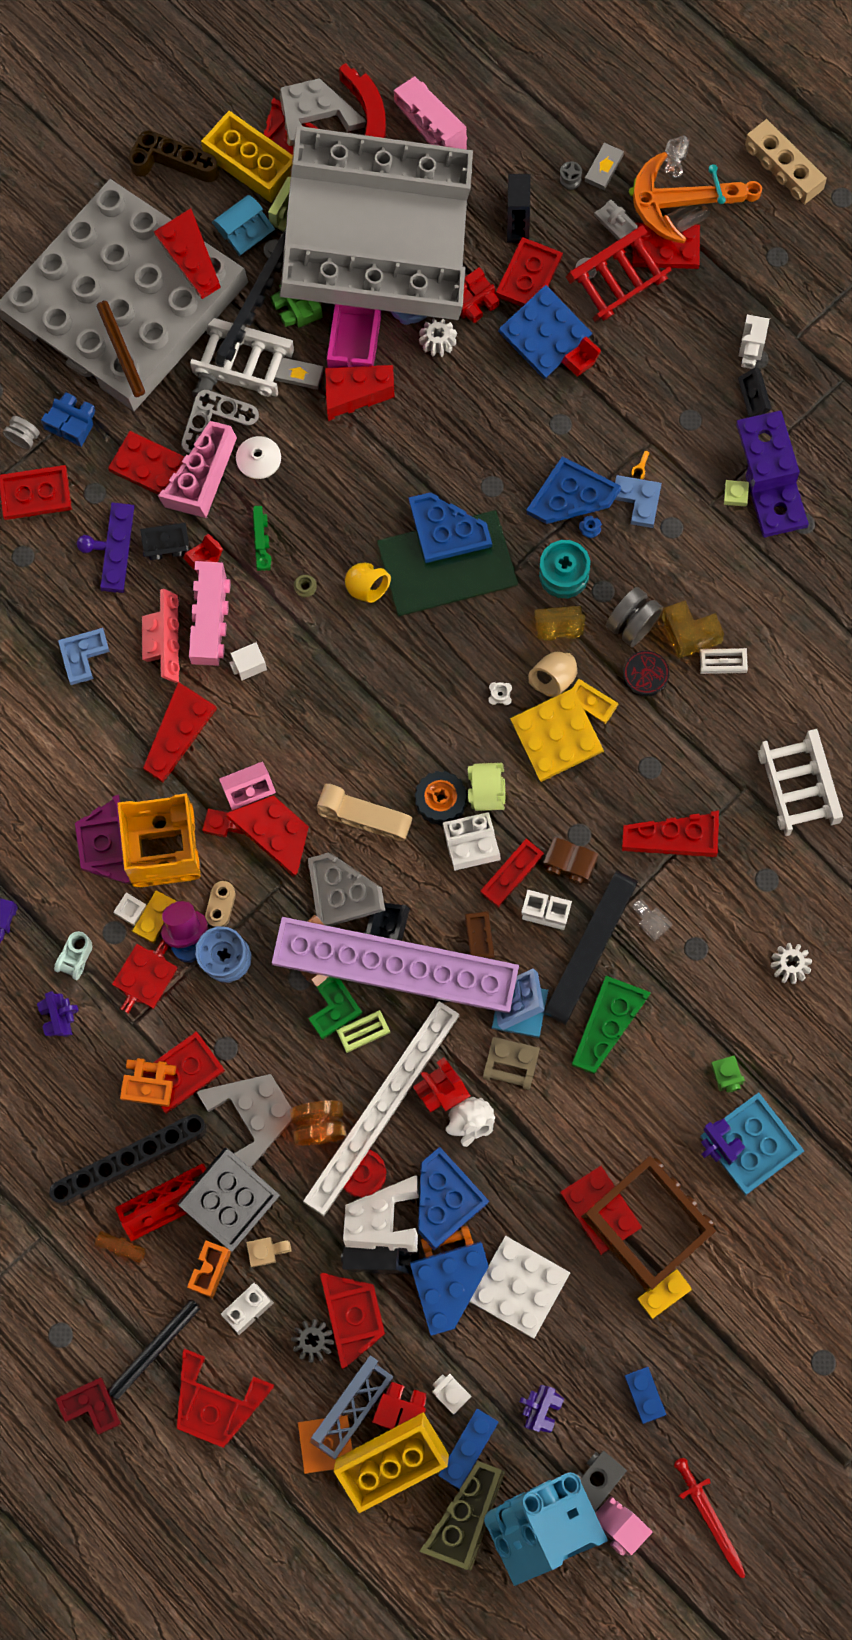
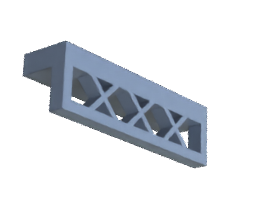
M372 1356L368 1357L311 1437L310 1443L334 1460L393 1379L391 1374L377 1365L378 1361ZM373 1371L385 1378L381 1386L370 1388L368 1378ZM366 1382L367 1389H361ZM377 1391L375 1395L371 1397V1392ZM367 1393L368 1405L362 1408H355V1396ZM351 1403L352 1409L346 1410ZM356 1412H362L357 1419ZM353 1413V1426L341 1429L340 1417L344 1414ZM335 1424H337V1430H332ZM348 1432V1433L346 1434V1436H345V1437L343 1438V1440H342V1434H341V1433ZM338 1434L340 1444L335 1451H332L323 1444L328 1435Z

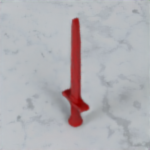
M686 1458L677 1459L674 1463V1468L681 1473L685 1483H687L686 1485L689 1487L688 1490L679 1494L678 1497L685 1499L687 1495L691 1496L728 1563L740 1578H745L741 1561L702 1489L704 1485L710 1484V1479H705L697 1484L689 1470L688 1460Z

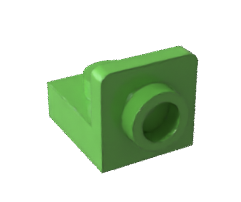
M735 1055L711 1062L719 1091L726 1090L727 1093L741 1089L740 1085H743L745 1079L744 1076H741Z

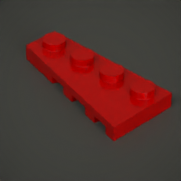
M191 208L154 231L155 237L201 299L221 288Z
M719 810L705 815L693 814L680 819H676V817L668 818L666 821L661 822L649 821L623 825L622 851L717 857Z

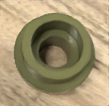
M301 575L295 580L294 590L298 596L306 598L316 592L317 584L313 577ZM304 584L310 586L307 590L301 588Z

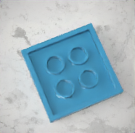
M759 1092L723 1118L731 1128L728 1133L722 1136L726 1143L729 1144L738 1137L745 1146V1149L737 1156V1160L729 1166L720 1152L716 1150L721 1156L720 1164L745 1196L804 1152L803 1148ZM703 1133L700 1136L702 1140L707 1138L712 1145H714L712 1141L709 1139V1137L706 1135V1133Z

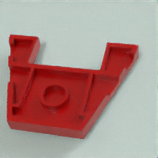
M184 1349L182 1354L183 1362L177 1429L225 1448L274 1389L275 1385L253 1376L246 1396L241 1401L197 1383L196 1380L206 1357Z

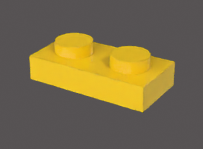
M578 679L573 688L584 711L606 724L617 708L618 703Z
M156 890L132 932L154 944L164 925L162 919L163 911L170 904L177 901Z
M677 1269L653 1290L645 1292L637 1300L650 1318L653 1319L689 1293L692 1288Z

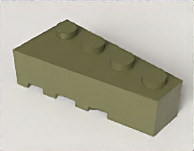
M478 1461L419 1552L471 1571L486 1529L485 1515L489 1510L493 1509L505 1471Z

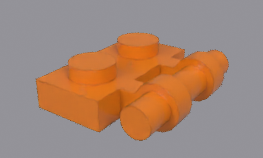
M137 1058V1060L128 1059L126 1069H132L135 1072L134 1076L124 1075L120 1099L169 1107L173 1082L164 1080L165 1074L175 1075L176 1066L167 1065V1062L162 1061L152 1063L145 1062V1059ZM144 1071L156 1073V1078H145L143 1073Z

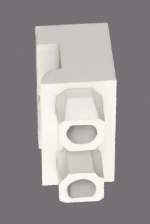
M747 315L739 357H743L741 367L753 369L755 368L756 360L761 361L769 318Z
M527 890L522 909V919L564 930L572 901L551 896L549 901V895Z
M253 1283L221 1315L235 1332L240 1335L255 1321L254 1317L258 1318L274 1302L257 1284Z

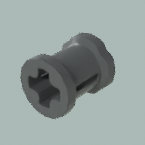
M199 373V381L196 389L192 391V396L195 398L202 390L212 391L213 385L217 384V378L208 373ZM207 394L199 398L200 401L210 402L208 399L209 395Z

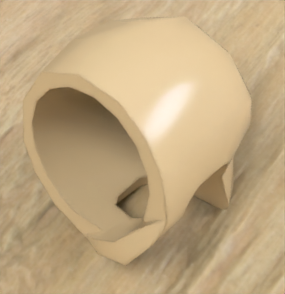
M552 652L546 655L529 672V684L535 690L550 697L562 694L574 681L578 673L576 660L570 653ZM537 671L546 672L552 677V680L547 684L542 683L537 677Z

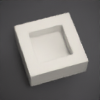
M126 893L113 913L135 926L147 905Z

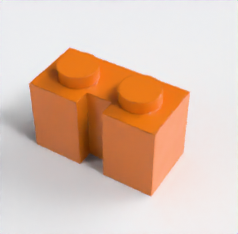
M205 1241L198 1258L203 1265L201 1270L194 1268L187 1288L213 1299L231 1251L225 1247Z

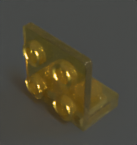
M581 606L535 610L537 639L543 638L545 641H551L557 637L565 636L568 639H574L584 634L585 615H582Z

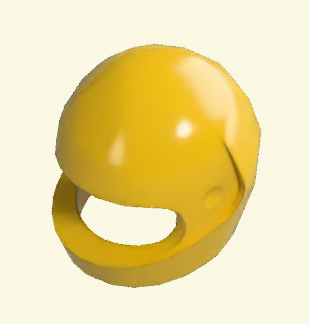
M358 563L352 566L345 576V586L349 594L358 600L369 603L375 602L382 597L391 582V576L385 569H374V566L370 563ZM383 576L380 586L376 590H371L372 584L379 577Z

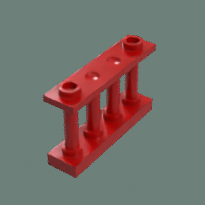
M643 225L573 269L566 276L570 284L577 280L578 283L583 285L599 310V313L592 318L594 322L600 318L602 321H605L614 314L612 310L655 283L658 286L668 279L666 275L672 271L670 266L661 272L642 243L644 241L643 236L647 233ZM630 245L632 248H636L654 276L645 283L641 281L625 256L626 252L624 249ZM612 257L614 260H618L635 286V289L626 295L607 268L608 264L606 261ZM593 269L596 272H600L617 298V301L608 307L588 278L590 276L588 273Z

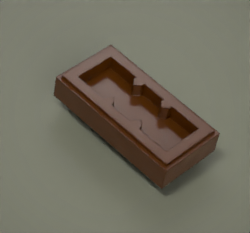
M489 912L465 914L470 955L495 959Z

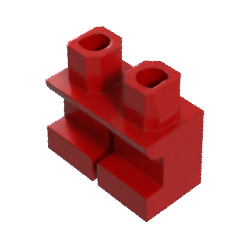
M480 267L464 279L463 307L460 316L462 319L467 317L473 323H476L483 317V312L479 309L481 306L485 305L489 311H493L499 306V299L495 294V286L488 282L485 278V273Z
M445 1057L436 1062L439 1068L432 1073H420L424 1080L413 1086L430 1113L440 1106L447 1111L470 1097L461 1078Z
M392 1382L386 1394H383L372 1423L391 1430L397 1425L401 1409L403 1411L398 1426L423 1412L425 1414L427 1409L424 1407L427 1394L414 1390L410 1402L401 1400L405 1386Z

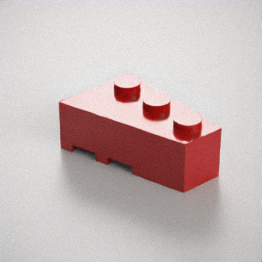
M393 365L325 368L328 421L335 419L338 415L347 412L349 414L355 412V409L366 405L369 407L395 397Z

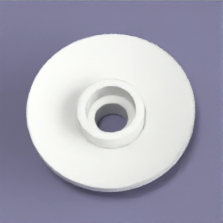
M262 436L249 438L237 450V466L249 478H267L274 474L280 466V449L269 438ZM261 452L262 455L255 457L254 453Z

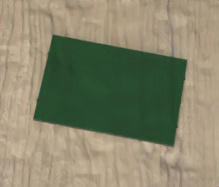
M496 510L472 516L477 520L479 518L487 523L492 541V547L425 563L417 530L377 540L385 570L391 576L390 589L398 617L518 586Z

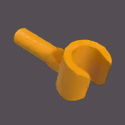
M644 451L640 463L633 467L631 472L632 478L636 471L642 472L640 479L643 480L645 478L644 467L649 456L648 451Z

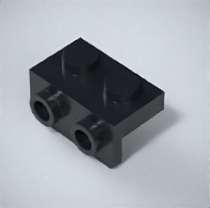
M186 522L140 529L144 551L143 556H149V560L162 559V554L172 553V557L184 556L185 551L190 550Z
M384 902L385 911L370 915L368 926L364 933L402 941L410 908L406 905Z

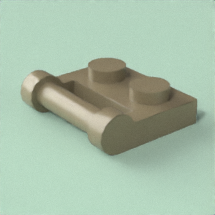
M493 1037L483 1079L490 1080L492 1078L523 1086V1089L530 1090L540 1048ZM494 1063L527 1071L526 1077L493 1069Z

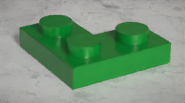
M328 977L318 987L316 986L328 1006L311 1016L309 1021L323 1040L360 1016L362 1011L340 979Z

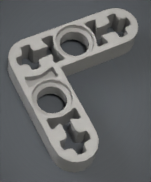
M210 390L200 391L195 397L181 441L182 449L188 454L191 453L192 450L188 449L189 445L186 444V440H191L193 433H188L189 429L202 433L210 422L212 414L249 426L257 422L259 418L257 408ZM205 394L209 395L208 399L214 402L216 397L220 398L216 411L212 410L214 407L212 404H207L205 407L202 406V401L199 398L204 397ZM225 401L233 405V411L230 414H224L221 411V404ZM237 404L242 406L240 411L246 412L248 409H251L254 419L250 418L246 421L245 416L238 414V418H235ZM197 415L205 420L204 427L200 429L195 428L192 424V419Z

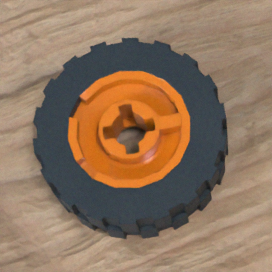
M435 771V773L427 774L416 787L415 804L417 811L425 821L427 820L433 825L438 824V826H442L444 822L459 819L467 805L466 788L463 786L461 779L447 771ZM444 795L446 799L438 802L437 796Z

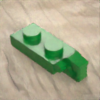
M262 506L253 507L256 570L269 571L271 556L266 552V549H269V536L264 535V527H268L267 514H263Z

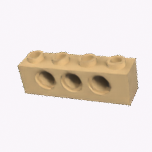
M767 119L747 134L745 143L747 151L751 155H755L761 161L762 166L766 170H770L776 176L777 181L791 191L795 199L800 200L805 205L824 190L827 178Z

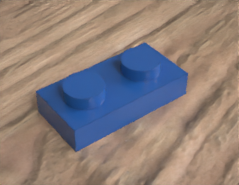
M649 1367L624 1376L642 1424L666 1415Z

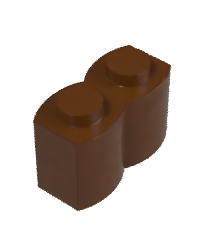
M554 837L543 865L551 875L560 876L562 874L568 876V880L575 884L582 885V882L588 884L598 860V853Z

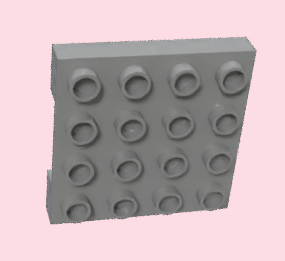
M297 126L293 146L280 297L459 320L463 307L465 267L462 266L466 206L471 188L473 150Z
M109 179L0 299V317L35 342L39 337L95 376L102 390L132 411H135L208 329V324L214 318H217L246 286L248 279L242 266L204 242L221 288L201 299L155 237L154 231L171 221V219ZM103 300L107 301L145 389V394L140 397L133 395L96 307L97 303Z

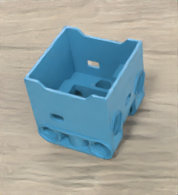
M571 1472L546 1481L526 1493L523 1492L505 1501L504 1504L489 1510L484 1518L485 1526L494 1541L495 1548L514 1586L561 1566L565 1559L608 1541L580 1478Z

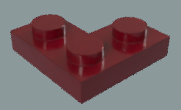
M102 1377L55 1399L65 1422L89 1413L98 1435L122 1424Z

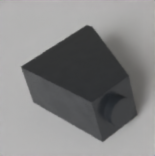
M531 174L508 175L507 243H520L522 237L529 239Z
M344 1244V1251L341 1254L342 1269L360 1273L413 1276L410 1262L419 1259L418 1250L417 1252H408L407 1248H395L393 1251L389 1250V1247L376 1246L375 1249L346 1247Z

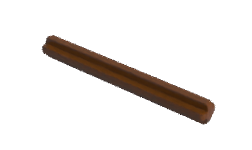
M103 300L97 303L96 307L133 395L140 397L145 394V389L108 302Z

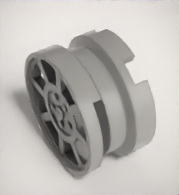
M12 416L9 421V427L6 426L3 431L4 436L17 446L31 449L33 439H37L40 434L39 430L27 420L18 416Z

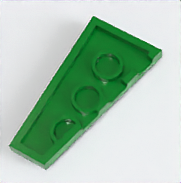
M605 976L572 1066L595 1074L646 1002L651 992Z

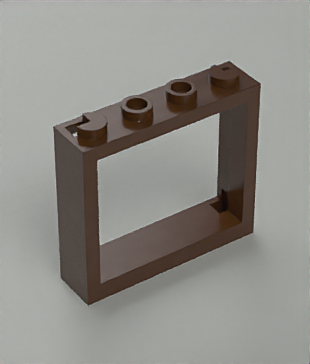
M651 1155L644 1159L581 1216L646 1292L653 1290L716 1232L713 1227V1221L706 1214L702 1215L696 1208L697 1203L689 1195L686 1196L680 1190L681 1185L674 1177H669L664 1171L663 1164L657 1158H652ZM646 1169L650 1171L702 1231L694 1241L655 1276L649 1272L598 1213Z

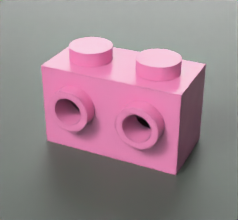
M263 761L219 779L232 810L276 793Z

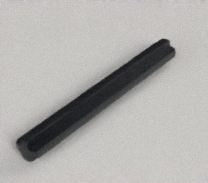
M191 1299L110 1386L107 1391L112 1398L119 1399L200 1310V1306Z

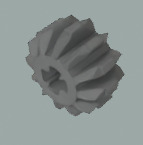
M316 1319L312 1320V1327L310 1328L308 1323L303 1321L302 1324L305 1330L302 1331L296 1327L295 1332L300 1337H292L291 1339L292 1342L300 1343L293 1350L298 1352L303 1349L299 1356L301 1360L309 1354L308 1360L310 1363H313L314 1355L317 1354L319 1361H322L323 1356L320 1352L324 1351L328 1355L331 1353L325 1345H334L333 1340L326 1339L333 1333L331 1330L322 1333L326 1328V1323L324 1322L317 1329ZM310 1335H313L315 1338L319 1337L320 1340L316 1341L318 1344L316 1347L306 1344V1341H309L308 1337Z

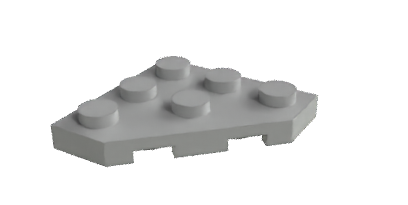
M331 853L308 858L316 915L325 926H333L385 911L382 888Z

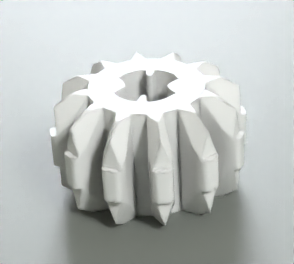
M433 318L432 324L425 322L424 329H421L419 332L421 336L419 343L423 346L425 353L431 351L432 357L436 353L443 357L444 351L451 353L452 346L456 345L455 338L457 332L453 329L451 322L445 324L444 318L440 322Z
M787 943L786 950L779 946L777 949L779 954L773 953L771 957L776 961L771 963V968L778 969L774 976L779 977L782 974L783 983H786L788 978H790L792 984H796L797 978L804 981V974L811 972L808 965L812 963V959L805 958L809 953L808 950H804L802 953L799 952L800 944H797L795 949H792L791 943ZM795 961L796 964L795 966L791 965L788 967L787 962Z

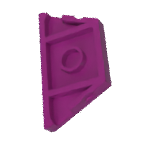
M115 795L110 802L102 807L99 806L89 816L83 817L75 823L80 866L82 871L122 883L132 884L124 870L117 804L121 801L120 796Z

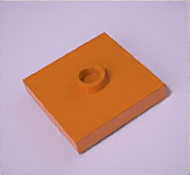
M348 1415L341 1416L339 1419L340 1428H350ZM324 1419L298 1422L304 1474L334 1470L336 1459H332L310 1443L311 1437ZM335 1424L332 1430H337V1424ZM348 1432L341 1433V1434H342V1440H343V1438L346 1436V1434H347ZM338 1434L328 1435L323 1444L332 1451H335L340 1444ZM351 1438L337 1458L353 1450Z

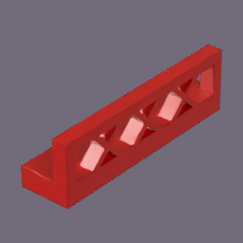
M204 1163L115 1207L121 1224L131 1242L187 1214L176 1203L195 1183V1181H192L193 1178L206 1170ZM180 1186L178 1190L170 1192L172 1188ZM157 1197V1200L151 1204L148 1203L149 1200ZM135 1209L133 1213L124 1216L125 1212Z

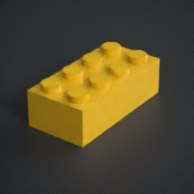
M228 111L201 141L203 151L213 155L217 160L218 166L269 202H272L277 197L287 177H291L293 155L231 111Z
M423 1412L336 1458L334 1473L357 1511L361 1513L447 1468L449 1454Z

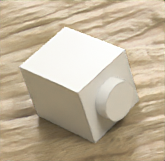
M257 643L231 653L233 661L229 662L234 675L239 674L241 680L267 670Z

